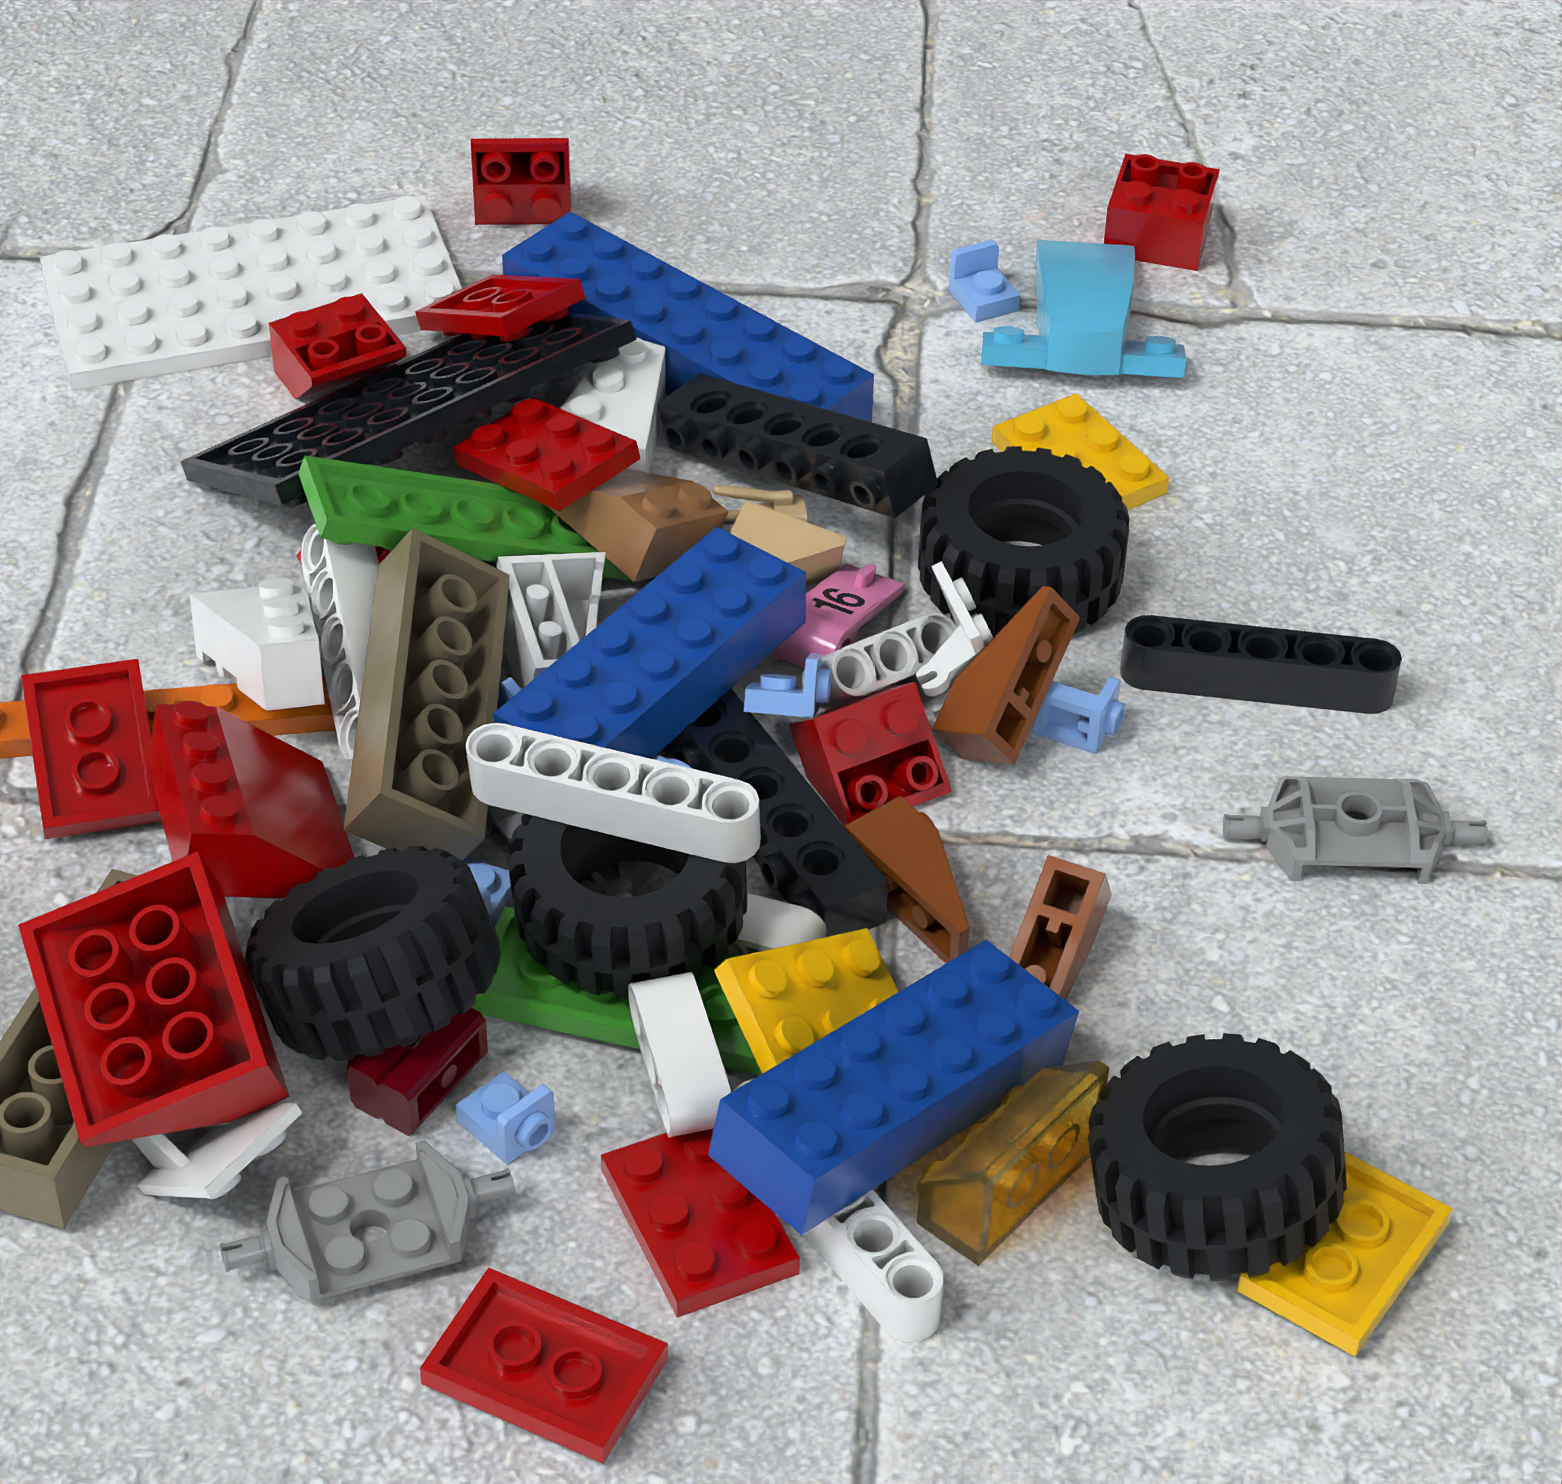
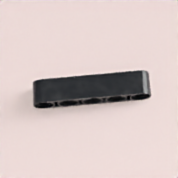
M1141 615L1133 618L1126 625L1120 675L1125 683L1141 690L1378 714L1392 706L1402 657L1400 651L1393 644L1375 638Z

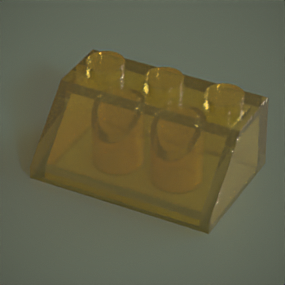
M1097 1060L1043 1068L1024 1086L1018 1084L1010 1089L1003 1098L999 1109L983 1124L981 1122L974 1123L963 1135L957 1149L943 1162L940 1160L932 1162L922 1173L916 1188L917 1193H919L917 1224L979 1266L1090 1158L1088 1142L1090 1130L1088 1121L1092 1107L1100 1099V1093L1107 1085L1109 1066Z

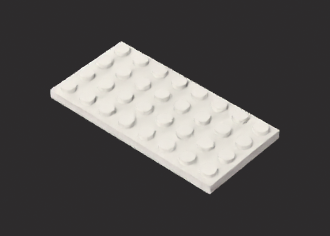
M425 195L415 197L401 196L395 200L372 204L357 203L347 208L322 212L307 211L297 216L272 220L258 219L251 223L228 227H208L202 231L185 234H164L153 239L129 243L114 242L104 247L79 251L64 250L54 255L39 257L71 390L271 357L269 322L288 317L295 312L307 311L335 302L342 297L354 296L363 293L396 335L424 331L420 329L415 311L462 289Z

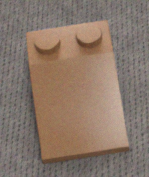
M625 469L560 512L548 507L599 552H606L605 557L633 582L657 577L715 527L722 529L729 513L712 498L711 492L700 484L690 480Z

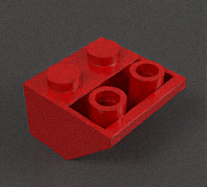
M569 138L471 139L475 225L551 224L571 211Z
M1125 153L1107 207L1103 244L1134 246L1135 261L1198 271L1206 244L1220 169L1205 167L1196 162L1180 163L1157 159L1148 154L1132 155Z
M363 293L342 297L335 302L307 311L295 312L288 317L269 322L274 372L294 399L379 372L407 356L404 344Z
M915 682L889 687L817 713L813 718L806 717L789 723L807 779L844 828L847 824L898 796L903 797L911 806H916L952 792Z

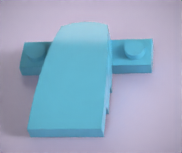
M1037 240L1035 291L1038 305L1036 323L1040 335H1026L1023 329L1011 326H1000L994 328V332H983L981 365L1046 369L1080 375L1128 374L1184 378L1186 354L1184 345L1176 344V340L1169 337L1150 336L1145 339V342L1127 341L1135 267L1134 246Z

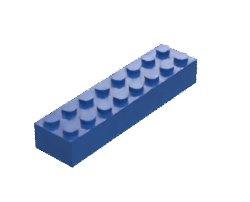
M571 211L502 254L503 275L580 279L586 298L569 306V312L631 320L637 338L664 346L667 395L672 394L697 374L701 373L872 422L873 373Z

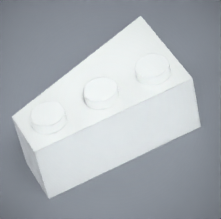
M637 338V340L620 347V354L617 357L605 362L595 363L560 409L636 440L641 459L626 469L650 473L654 460L656 436L659 434L661 423L657 404L666 397L665 347Z
M606 552L498 557L496 568L510 575L503 648L513 679L520 688L523 689L596 628Z
M278 577L263 580L257 587L190 594L196 657L203 662L213 659L216 662V670L223 678L235 676L237 678V688L266 711L325 704L319 639L303 582L293 583L291 579Z

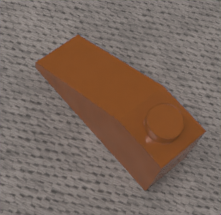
M1042 586L954 680L932 730L962 759L1016 764L1080 620L1077 613L1052 587Z
M898 796L847 824L845 829L888 881L887 909L945 964L968 951L970 927L939 831L930 817L923 812H918L903 797Z
M1048 855L1009 955L1012 960L1064 1000L1067 999L1092 949L1112 896L1106 874Z

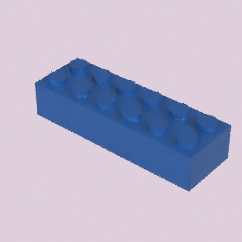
M715 527L493 713L494 723L516 726L652 759L683 732L687 725L692 724L717 702L722 695L735 686L806 623V572Z
M984 940L721 1098L708 1156L802 1236L1063 1066L1079 1010L989 941Z

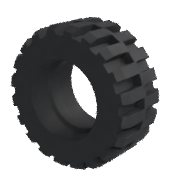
M1022 446L1006 447L1004 452L996 453L993 449L978 452L973 460L965 457L954 463L949 468V471L945 470L937 478L938 485L925 494L922 503L920 525L919 579L923 590L930 596L933 604L943 614L950 612V618L954 623L955 620L931 567L941 561L952 582L961 577L963 578L976 605V608L969 611L970 616L975 613L978 615L982 614L993 638L1042 586L1052 587L1080 617L1074 634L1086 628V622L1092 625L1104 616L1108 608L1115 604L1120 595L1129 537L1130 518L1128 509L1122 502V497L1111 482L1105 483L1106 478L1093 466L1083 467L1078 458L1065 454L1064 457L1052 455V450L1038 447L1036 451H1022ZM1023 541L1042 546H1019L1005 542Z
M528 814L521 816L522 825L520 824L513 831L509 844L511 856L508 859L515 921L519 936L526 941L527 951L536 963L542 966L548 965L549 974L569 985L572 980L578 981L579 990L598 996H600L602 990L614 991L616 998H628V985L631 983L692 972L696 980L703 975L702 967L705 964L710 968L716 966L728 954V944L734 943L743 928V915L747 912L748 900L746 861L738 863L720 862ZM626 861L650 862L664 866L678 874L671 882L655 891L631 897L607 896L593 892L580 885L593 872L608 865Z
M409 846L404 851H398L396 848L379 850L377 855L366 858L364 855L347 860L345 865L335 869L329 867L315 874L316 878L305 884L299 883L287 891V897L282 901H274L265 910L264 919L256 921L251 929L245 952L247 968L277 1036L280 1037L283 1044L297 1053L322 1061L327 1056H330L335 1061L352 1060L355 1055L365 1054L367 1057L384 1054L387 1048L399 1044L401 1047H405L419 1041V1036L431 1030L437 1032L450 1024L451 1017L457 1013L464 1014L475 1004L477 994H485L492 984L494 974L497 973L501 956L499 938L470 867L464 861L445 850L434 848L429 851L423 846Z
M1223 1033L1222 1039H1205V1034L1187 1036L1186 1043L1172 1046L1170 1041L1153 1047L1149 1057L1142 1059L1140 1056H1136L1125 1064L1120 1070L1121 1078L1113 1076L1100 1092L1099 1100L1092 1107L1088 1121L1090 1130L1088 1142L1098 1210L1103 1223L1111 1229L1112 1237L1123 1248L1131 1253L1136 1250L1138 1259L1158 1270L1162 1265L1170 1267L1171 1273L1175 1276L1193 1280L1195 1274L1210 1275L1211 1281H1230L1231 1274L1245 1272L1248 1273L1249 1278L1267 1274L1269 1265L1280 1262L1283 1266H1286L1300 1258L1304 1254L1303 1246L1305 1244L1313 1248L1329 1231V1224H1332L1339 1217L1344 1204L1343 1192L1347 1189L1343 1123L1339 1101L1332 1094V1086L1315 1068L1310 1069V1063L1291 1050L1285 1054L1281 1053L1280 1047L1274 1042L1258 1038L1256 1043L1244 1041L1241 1034ZM1210 1146H1239L1258 1152L1244 1160L1223 1165H1196L1177 1160V1158L1191 1151Z

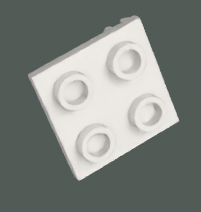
M942 561L931 567L958 628L927 664L923 665L916 673L919 683L923 684L922 689L925 695L928 696L939 695L946 691L951 684V680L961 674L993 640V636L982 614L978 615L975 613L971 616L969 614V611L975 609L976 605L963 578L961 577L952 582ZM949 691L932 708L936 719Z
M274 1103L231 1122L201 1127L203 1132L182 1152L163 1134L132 1139L155 1167L137 1186L143 1195L208 1199L221 1197L241 1180L239 1172L255 1157L269 1153L283 1142L286 1137L285 1129L302 1112L296 1103Z

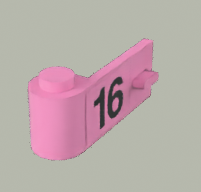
M846 563L806 593V623L771 653L772 656L778 660L805 669L806 658L811 653L823 654L825 656L855 643L858 629L902 595L905 584L876 574L877 567L873 564H867L863 568H859Z

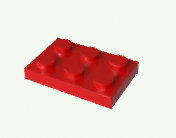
M492 274L415 311L421 330L442 332L444 337L464 333L470 334L472 339L499 336L501 341H512L529 334V326L538 321L549 322L566 316L569 313V306L586 297L580 279Z
M534 397L515 404L510 412L488 425L475 429L470 437L452 447L458 466L559 512L641 459L636 440Z
M131 659L21 675L45 839L162 822L147 764L151 734L139 660Z
M713 1129L670 1138L667 1133H663L601 1154V1171L677 1318L796 1276L800 1271V1257L775 1212L708 1156Z
M488 1267L421 1365V1384L604 1464L668 1360V1343Z

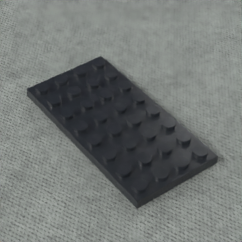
M569 312L560 319L549 322L538 321L530 325L529 334L512 341H501L499 336L472 339L470 334L463 333L180 462L187 481L209 486L210 489L229 491L236 496L244 495L255 498L258 502L267 501L278 504L281 508L299 506L308 501L298 474L304 456L366 465H383L401 458L403 456L402 449L415 443L428 444L446 437L448 435L447 428L460 422L473 423L483 420L492 414L491 408L500 403L523 401L535 394V387L547 381L549 383H557L571 379L578 374L577 367L588 362L601 363L617 357L620 354V347L637 340L632 322L626 319Z

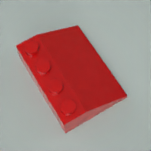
M182 701L177 704L157 703L147 764L172 862L198 851L221 885L224 897L285 898L287 897V891L299 883L305 884L316 878L315 874L329 867L335 869L347 864V860L355 858L347 833L343 830L344 824L323 761L216 706H206L195 701Z
M198 851L18 924L79 1141L84 1147L227 1123L290 1097L221 885Z

